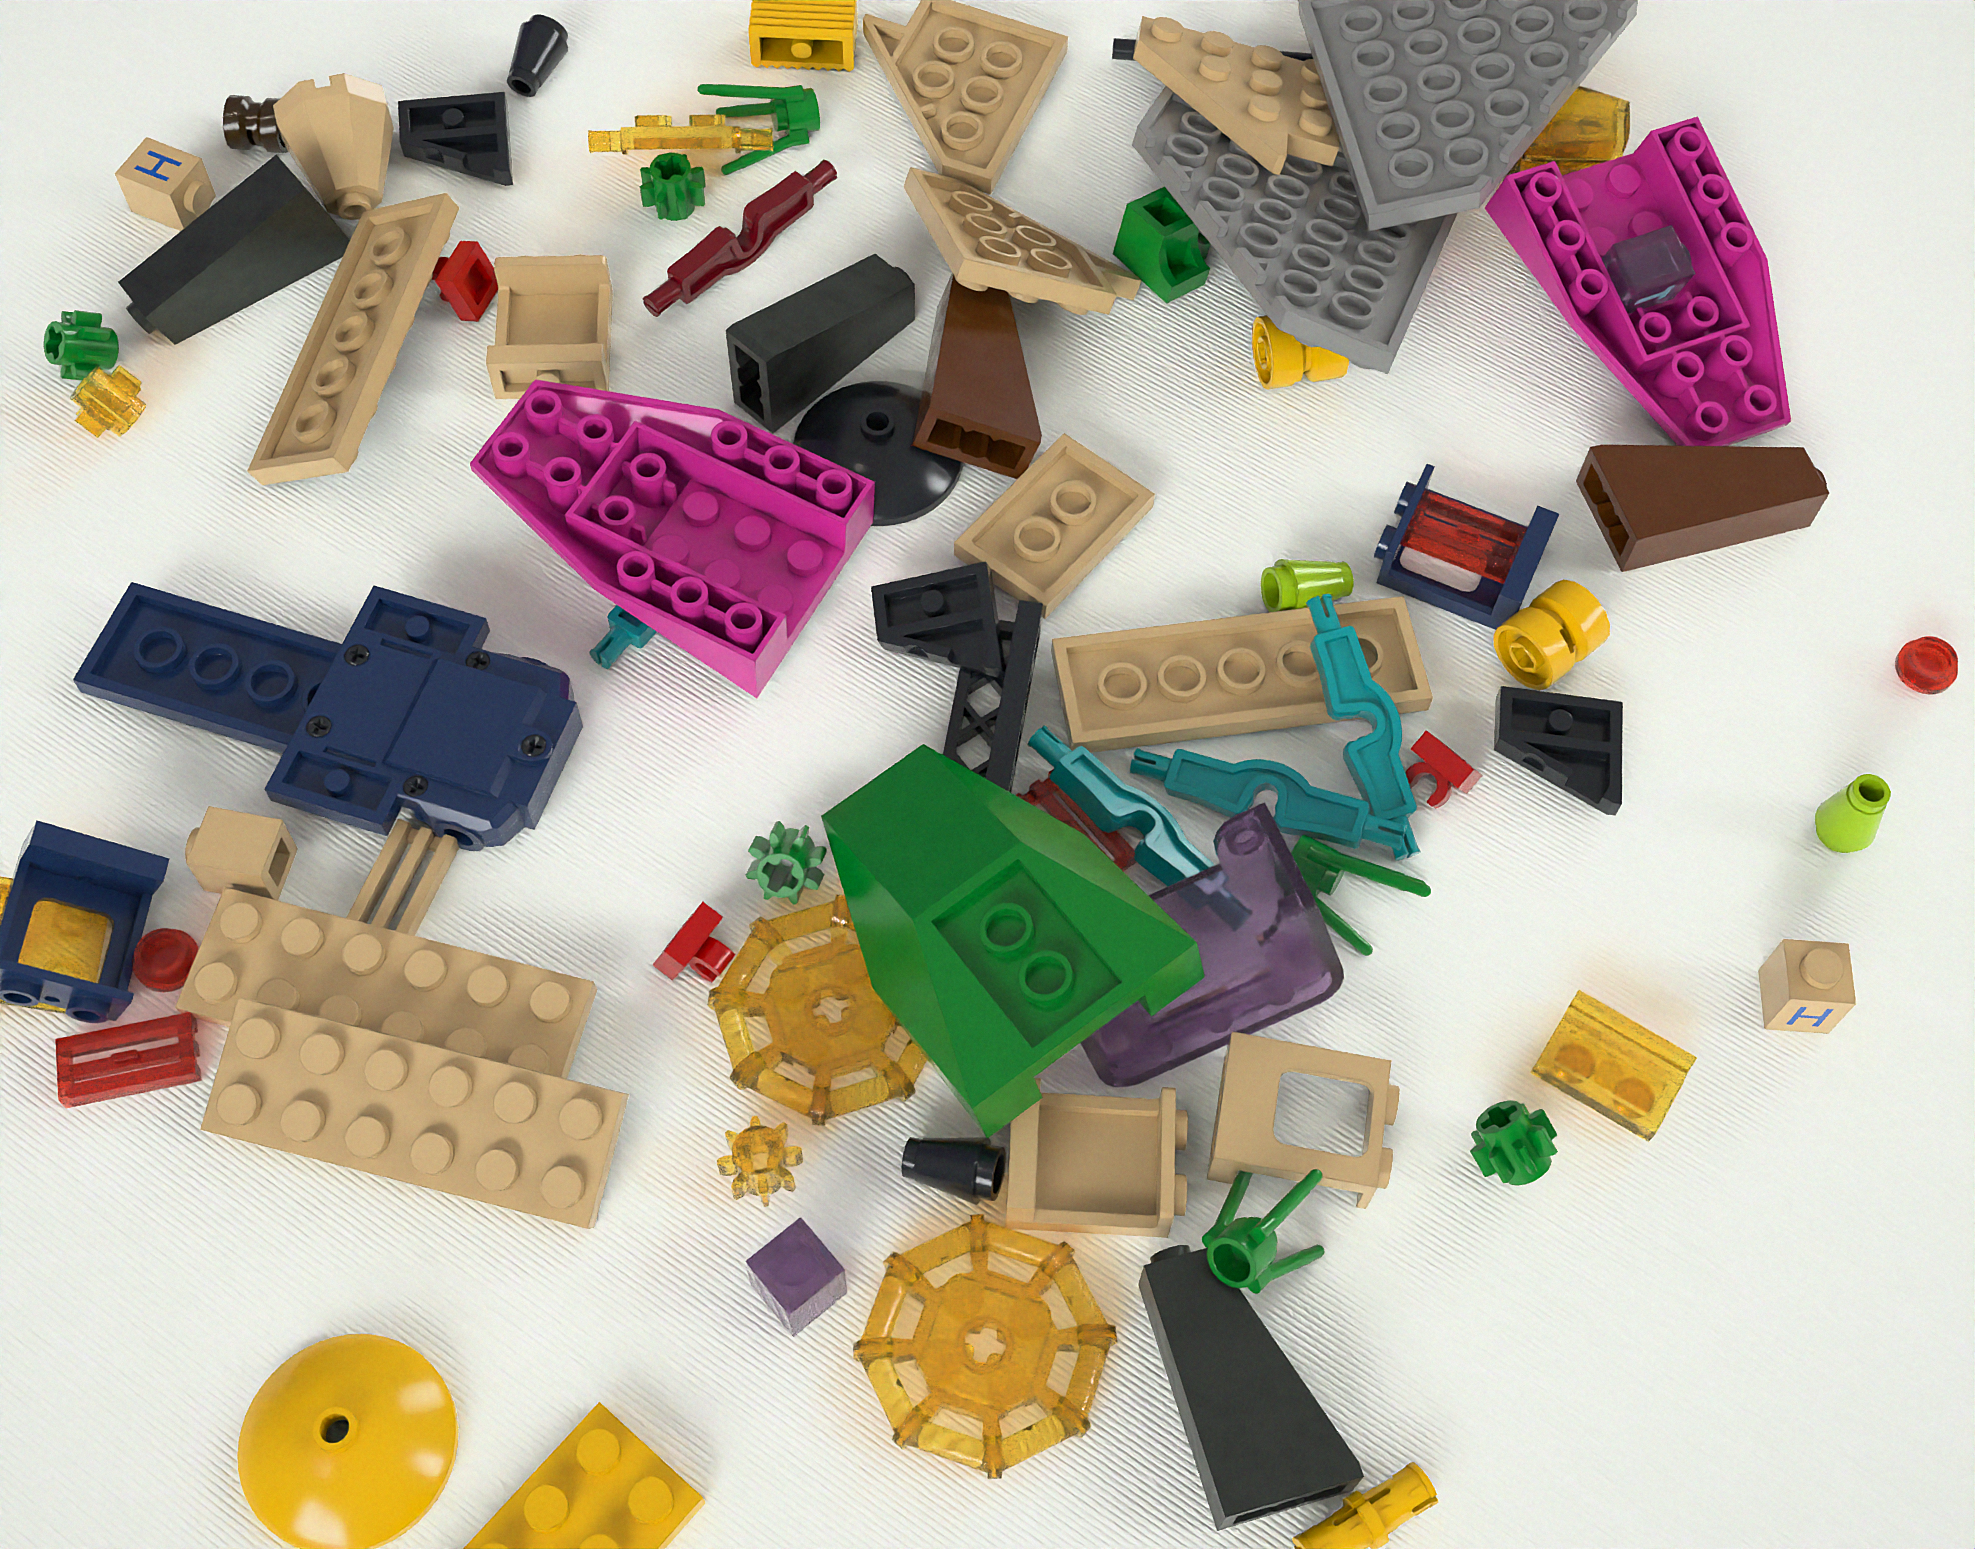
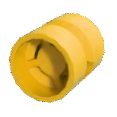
M1267 315L1258 316L1253 322V359L1263 388L1269 390L1292 386L1295 382L1301 381L1303 374L1312 382L1342 378L1347 374L1348 358L1322 347H1310L1300 343L1293 335L1279 330Z
M1563 579L1555 582L1534 598L1529 607L1520 609L1497 627L1493 634L1494 648L1505 669L1518 682L1528 688L1540 691L1549 688L1568 673L1575 662L1584 660L1604 644L1610 636V623L1606 611L1587 588L1575 581Z

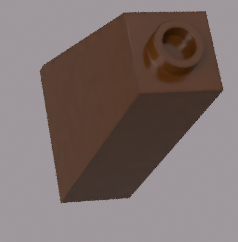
M952 273L937 306L912 446L1018 479L1028 469L1041 443L1042 433L1010 295L1005 290L988 287L986 291L969 289L958 283Z
M1596 445L1589 448L1576 479V483L1621 572L1810 527L1830 494L1823 473L1818 468H1815L1804 447Z

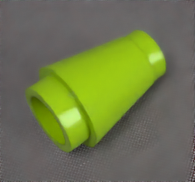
M1279 559L1275 562L1274 566L1263 570L1260 583L1261 595L1269 612L1309 608L1306 602L1316 596L1321 598L1323 594H1331L1332 601L1350 596L1353 591L1354 579L1350 566L1344 561L1335 563L1331 561Z
M1863 774L1822 802L1815 813L1816 833L1820 841L1829 849L1840 853L1860 851L1870 846L1876 837L1884 811L1891 797L1888 784L1879 776Z

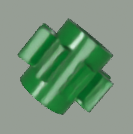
M672 152L660 154L651 162L650 168L641 167L642 185L639 188L643 207L655 205L660 220H685L694 212L695 206L705 205L704 188L706 183L703 167L691 168L686 154L681 155Z
M74 310V312L62 311V322L52 321L47 326L44 334L43 347L47 361L50 364L62 365L60 371L62 379L100 381L101 370L112 369L118 358L119 342L115 331L109 327H101V313Z
M776 821L770 832L769 840L762 836H755L748 852L756 860L751 863L745 875L747 879H757L760 887L764 890L763 899L769 900L773 896L778 898L788 897L789 901L795 905L801 897L803 885L809 889L818 890L825 874L817 866L823 862L827 848L824 846L815 847L813 840L808 835L809 826L805 825L800 830L794 828L785 829L781 821ZM782 859L790 861L792 863L791 866L782 864Z
M1513 1100L1499 1102L1487 1108L1476 1121L1477 1130L1471 1133L1476 1146L1470 1150V1153L1484 1177L1491 1176L1497 1172L1502 1183H1509L1515 1186L1526 1185L1542 1177L1551 1166L1552 1159L1550 1156L1556 1155L1558 1152L1552 1142L1557 1133L1545 1111L1539 1109L1530 1114L1524 1103Z

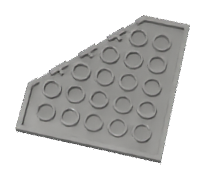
M1298 0L1301 23L1368 230L1373 231L1480 208L1635 18L1638 0Z
M1165 86L1137 126L1132 142L1135 150L1279 330L1293 335L1297 341L1304 345L1322 347L1348 358L1352 364L1360 368L1375 369L1388 375L1458 213L1369 231L1344 153L1338 151L1332 167L1287 154L1280 175L1273 174Z

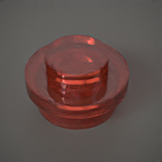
M1925 636L1912 640L1901 648L1895 658V670L1900 680L1910 689L1922 694H1939L1950 688L1958 675V656L1954 648L1945 640L1938 637Z
M170 928L153 930L143 936L135 948L132 960L134 974L144 987L155 992L165 993L181 989L186 982L199 946L184 931Z

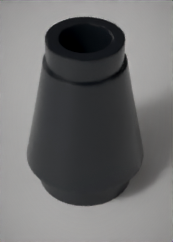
M535 14L528 21L520 25L509 75L506 80L508 86L516 93L526 97L535 96L538 89L568 52L566 42L568 33L558 21L545 15Z
M910 1137L903 1152L901 1172L903 1177L915 1179L917 1182L977 1205L981 1199L989 1201L997 1199L1004 1178L1006 1151L1004 1147L991 1145L990 1138L987 1139V1137H924L923 1139Z

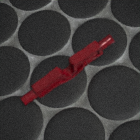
M823 159L820 164L804 176L794 171L773 188L749 202L743 210L740 234L736 237L735 233L727 227H716L688 253L669 266L667 269L668 280L642 298L646 309L653 316L658 317L679 299L685 304H689L725 275L738 273L750 266L768 249L778 234L813 208V196L838 178L835 167L829 161Z

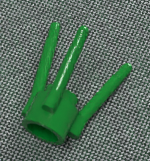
M700 84L697 87V91L702 95L771 99L768 103L719 107L715 113L719 118L771 114L775 131H785L787 135L723 165L721 172L724 175L744 169L792 146L809 144L808 132H815L820 129L819 107L816 94L812 88L803 89L802 85L767 87L731 84Z
M1305 834L1300 837L1294 846L1282 873L1283 880L1295 885L1290 899L1313 911L1364 956L1371 955L1373 947L1317 897L1320 892L1331 896L1346 871L1421 897H1428L1431 894L1430 886L1423 880L1340 853L1338 850Z
M1319 1169L1311 1170L1263 1219L1259 1217H1242L1234 1220L1253 1175L1250 1172L1239 1171L1215 1224L1202 1236V1243L1208 1248V1264L1220 1281L1230 1287L1239 1289L1248 1287L1252 1293L1258 1294L1270 1281L1308 1265L1324 1255L1325 1250L1323 1246L1317 1244L1273 1262L1277 1254L1278 1243L1274 1230L1322 1180L1323 1174Z

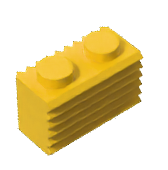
M752 0L748 28L751 64L756 68L762 64L766 68L773 65L777 69L780 66L789 69L793 66L798 70L803 66L807 70L812 67L818 71L821 68H825L827 71L834 68L839 72L844 68L850 72L854 69L858 29L857 0Z

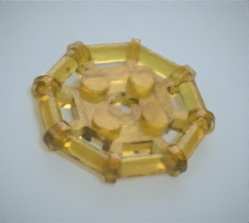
M836 894L834 901L769 920L760 916L750 923L749 928L751 932L719 986L710 989L707 1003L708 1007L715 1011L733 1070L730 1074V1080L739 1090L749 1088L812 1119V1125L826 1126L829 1119L897 1098L905 1102L916 1093L914 1084L927 1059L911 1038L908 1040L897 1062L884 1054L885 1044L891 1033L894 1035L898 1026L901 1025L875 993L860 945H847L849 939L848 929L856 931L845 895ZM830 928L831 943L793 954L785 942ZM768 955L777 967L771 973L770 984L765 993L760 994L746 991ZM834 997L837 1001L843 1000L848 1004L847 1007L841 1010L840 1021L830 1023L826 1015L815 1016L813 1014V1009L821 1006V1000ZM764 1016L772 1043L759 1051H755L744 1017ZM783 1061L792 1066L793 1062L808 1068V1073L815 1076L813 1090L774 1070ZM870 1067L876 1076L832 1090V1079Z
M984 1214L970 1215V1221L901 1254L892 1251L883 1261L886 1271L862 1337L859 1341L853 1343V1359L861 1362L894 1432L891 1440L901 1450L910 1446L985 1472L987 1480L1002 1479L1003 1471L1073 1436L1083 1438L1091 1428L1088 1417L1110 1346L1118 1342L1116 1326L1107 1323L1073 1258L1076 1250L1066 1241L1057 1245L985 1221ZM989 1251L1038 1268L1028 1283L988 1270ZM970 1252L971 1272L956 1274L949 1278L944 1285L936 1289L923 1275ZM1054 1282L1077 1324L1075 1327L1058 1330L1051 1318V1310L1048 1304L1041 1298L1052 1287ZM908 1293L924 1306L913 1338H893L891 1336ZM983 1328L996 1331V1340L1006 1346L1002 1355L991 1353L986 1363L973 1359L974 1346L965 1342L971 1333L980 1334ZM1058 1351L1079 1352L1064 1397L1047 1386L1049 1376ZM913 1360L917 1370L920 1371L929 1395L915 1407H913L893 1364ZM1036 1403L1047 1415V1417L1002 1439L999 1420L1007 1417L1009 1412L1023 1405L1027 1407ZM941 1409L983 1423L982 1440L934 1424L933 1421Z

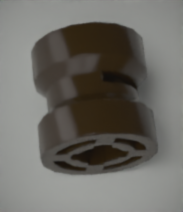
M229 95L223 110V132L229 148L251 150L257 145L263 146L267 152L287 153L288 150L277 126L273 105L280 98H266L263 102H254L250 96Z

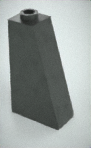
M276 154L118 281V283L132 300V303L126 307L132 318L148 334L158 329L176 345L342 258L350 239Z
M873 254L733 323L725 331L734 403L774 434L915 320V283L912 282L909 275L903 269L896 266L892 267L877 254Z
M1177 1245L1153 1254L1150 1257L1151 1263L1143 1266L1138 1286L1216 1530L1220 1531L1353 1491L1364 1477L1359 1461L1241 1290L1223 1283L1212 1272L1207 1260L1208 1248L1191 1252L1189 1245Z

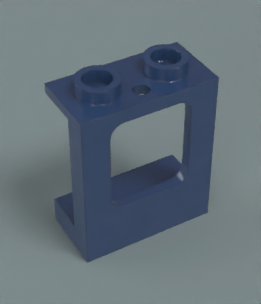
M1426 464L1417 485L1407 481L1400 494L1394 510V514L1402 517L1398 527L1395 528L1387 524L1380 537L1374 558L1382 560L1383 563L1376 583L1496 630L1497 627L1519 611L1559 517V513L1537 505L1529 526H1524L1428 489L1435 466ZM1430 522L1488 545L1491 549V556L1475 590L1470 592L1462 591L1410 571L1402 566L1400 558L1414 527L1418 523Z
M36 820L22 843L0 916V999L19 1006H35L40 1002L64 1008L69 1017L86 1023H104L107 1020L116 1022L133 1000L134 993L128 991L152 897L164 882L170 858ZM50 901L98 914L110 921L112 932L98 983L18 963L36 903Z

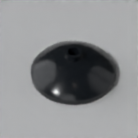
M860 382L829 393L807 411L797 427L793 441L794 445L875 482L874 515L871 526L902 524L931 512L951 494L960 478L963 462L912 446L922 390L897 382ZM881 428L883 430L876 431L872 429Z

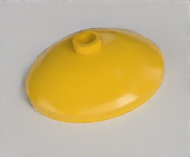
M348 1334L319 1341L304 1348L281 1364L260 1387L247 1410L241 1427L237 1453L238 1472L245 1498L252 1511L268 1530L283 1541L299 1549H376L397 1539L416 1525L429 1512L440 1497L451 1475L457 1454L459 1433L458 1418L451 1393L443 1378L423 1355L404 1343L388 1337L373 1334ZM339 1420L348 1421L349 1430L347 1435L339 1442L328 1443L326 1441V1433L330 1425Z

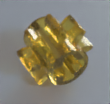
M120 365L116 367L111 375L99 366H96L86 375L70 396V400L80 407L76 412L77 417L74 421L96 438H99L106 429L121 437L133 426L147 406L144 401L137 397L141 391L140 386L142 382Z
M756 1115L751 1118V1127L744 1129L739 1135L730 1130L725 1132L726 1143L732 1151V1155L717 1159V1166L720 1175H737L731 1185L732 1195L735 1200H739L748 1192L749 1194L759 1196L762 1205L767 1207L770 1203V1195L777 1192L781 1187L787 1191L794 1192L796 1189L795 1179L787 1167L798 1166L803 1163L801 1147H784L789 1137L788 1124L782 1122L775 1129L761 1125ZM767 1153V1167L754 1169V1155Z

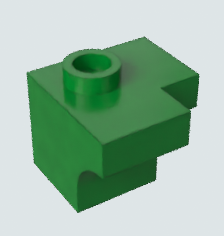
M1165 186L1126 205L1112 254L1138 276L1166 304L1205 285L1211 269L1204 261L1211 244L1199 232L1197 226Z

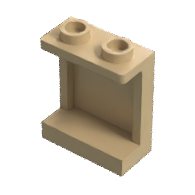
M581 254L574 256L495 258L494 271L498 283L495 345L487 346L486 366L495 399H520L535 379L609 391L613 290L607 258L603 255Z
M1035 1078V1081L1040 1090L1041 1078ZM1162 1087L1160 1096L1157 1099L1041 1093L1042 1099L1010 1122L1005 1229L1168 1238L1174 1216H1185L1187 1176L1185 1174H1175V1150H1186L1188 1114L1187 1110L1176 1109V1088Z

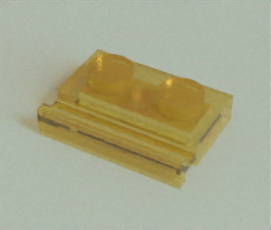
M1578 990L1530 1073L1649 1142L1661 1126L1697 1057Z

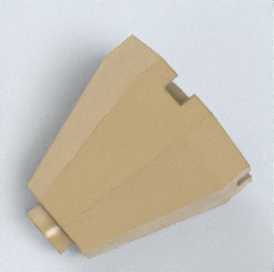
M345 73L329 76L330 86L316 88L314 79L299 81L273 105L277 126L285 146L328 213L339 215L347 220L360 219L363 211L376 208L383 198L394 130L383 87L380 84Z

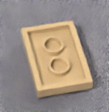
M1063 433L954 542V556L967 565L986 561L992 571L993 583L1018 601L1043 603L1042 617L1046 619L1153 508L1155 493Z

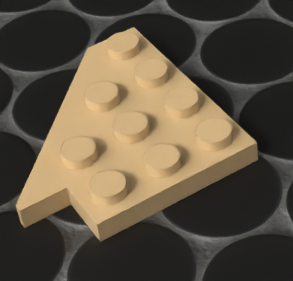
M921 0L906 26L869 14H865L863 17V35L939 175L959 179L977 190L991 195L1067 54L1068 36L952 0Z
M1142 16L1136 35L1133 59L1273 174L1280 175L1287 154L1333 166L1339 150V137L1313 59L1301 61L1283 56L1279 50L1270 46L1258 45L1251 47L1237 43L1228 35L1217 31L1202 33L1184 28L1181 23L1172 18L1157 17L1153 19Z
M910 167L903 188L954 274L956 281L961 285L976 291H986L988 287L1005 290L1014 298L1027 303H1037L1038 299L1056 302L1063 309L1079 315H1086L1089 310L1109 315L1116 296L1134 300L1142 281L1138 276L959 179Z

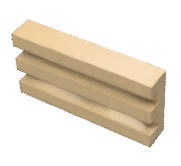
M398 818L346 918L363 923L368 922L408 844H412L371 925L388 928L427 850L435 853L395 931L415 936L459 850L457 839L449 835H443L440 838L435 836L433 830L422 826L419 830L411 827L410 822Z

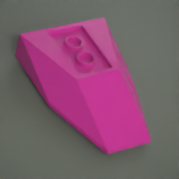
M1698 116L1650 131L1634 153L1565 175H1561L1556 162L1552 161L1505 177L1485 206V210L1571 328L1677 446H1729L1787 426L1791 422L1768 259ZM1675 285L1664 298L1658 299L1659 297L1635 304L1640 299L1664 292L1668 287Z
M537 379L532 382L470 462L471 471L594 590L756 699L873 523L874 481L726 412L714 408Z

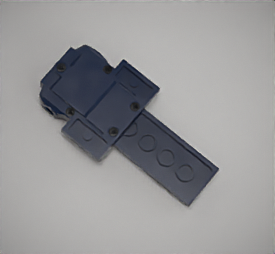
M131 582L73 678L81 693L282 753L283 755L264 789L272 802L383 836H388L401 808L404 807L410 809L412 815L418 820L426 822L440 838L443 835L455 837L459 848L468 851H481L484 847L504 846L525 827L532 830L536 829L583 728L578 705L574 701L571 681L564 671L534 658L517 657L510 654L483 650L482 647L490 633L485 617L373 585L343 643L340 644Z

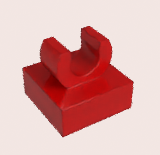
M460 241L449 258H438L432 272V280H435L441 290L439 294L441 300L450 303L461 321L479 322L498 291L494 267L478 241Z
M1427 730L1410 748V750L1425 761L1415 763L1405 771L1410 788H1413L1421 777L1433 775L1437 781V789L1426 803L1435 809L1443 806L1449 800L1452 784L1467 794L1483 776Z
M702 901L652 966L673 981L689 964L697 974L712 983L717 976L721 975L735 956L734 952L726 945L709 936L723 916Z

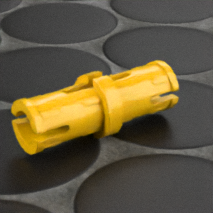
M1410 1462L1403 1469L1393 1474L1392 1477L1362 1494L1359 1491H1354L1342 1500V1508L1317 1525H1313L1301 1534L1299 1533L1292 1538V1542L1295 1544L1294 1548L1366 1549L1369 1547L1370 1549H1379L1389 1542V1533L1439 1502L1436 1498V1490L1425 1472L1416 1463Z

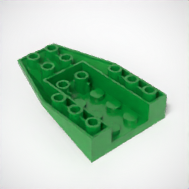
M925 744L916 748L821 815L875 993L987 1139L1043 1098L1034 1078L1037 1074L1137 1000L1152 1017L1205 977L1197 942L1088 837Z

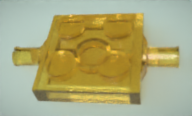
M637 115L634 116L635 127H621V130L609 131L588 130L590 153L622 152V155H628L629 150L735 148L736 154L752 150L774 151L773 128L741 129L740 126H726L725 115H689V126H672V116Z

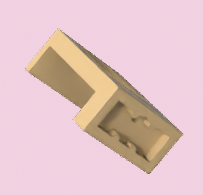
M1232 1032L1224 1055L1206 1180L1233 1184L1239 1170L1300 1182L1311 1170L1319 1169L1323 1174V1178L1317 1185L1358 1192L1356 1207L1366 1209L1377 1188L1387 1189L1392 1170L1393 1149L1382 1147L1384 1126L1394 1125L1399 1104L1400 1088L1399 1086L1389 1084L1392 1060ZM1287 1072H1297L1366 1086L1369 1089L1362 1156L1352 1157L1279 1142L1274 1135L1273 1128L1280 1077Z

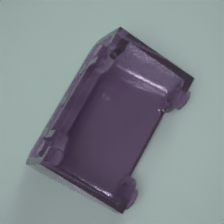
M1265 802L1233 816L1217 830L1213 843L1215 853L1220 862L1219 864L1148 895L1197 942L1205 977L1152 1017L1137 1000L1080 1043L1098 1077L1105 1084L1112 1087H1130L1145 1082L1228 1045L1232 1032L1251 1035L1321 1004L1340 989L1344 980V969L1318 905Z

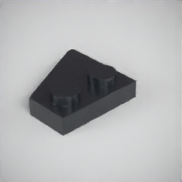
M505 92L398 101L399 142L404 157L504 186L513 185L509 112Z
M986 561L871 586L877 641L884 650L994 677L1005 676L1006 668L992 571Z
M1501 686L1495 699L1494 751L1602 813L1616 816L1622 805L1623 702Z

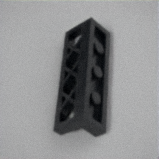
M1019 600L1015 622L999 620L1001 640L1011 641L1009 656L1004 658L1006 668L1004 681L1000 677L981 673L972 677L973 671L960 668L943 750L944 756L969 769L957 754V750L962 744L980 735L991 748L990 756L987 761L971 771L983 778L985 777V779L1012 793L1040 640L1043 603ZM990 683L1001 697L999 707L980 717L967 701L968 695ZM965 716V718L969 721L970 725L962 729L963 720ZM995 725V729H994V733H993L992 730L990 729V727H992V726Z

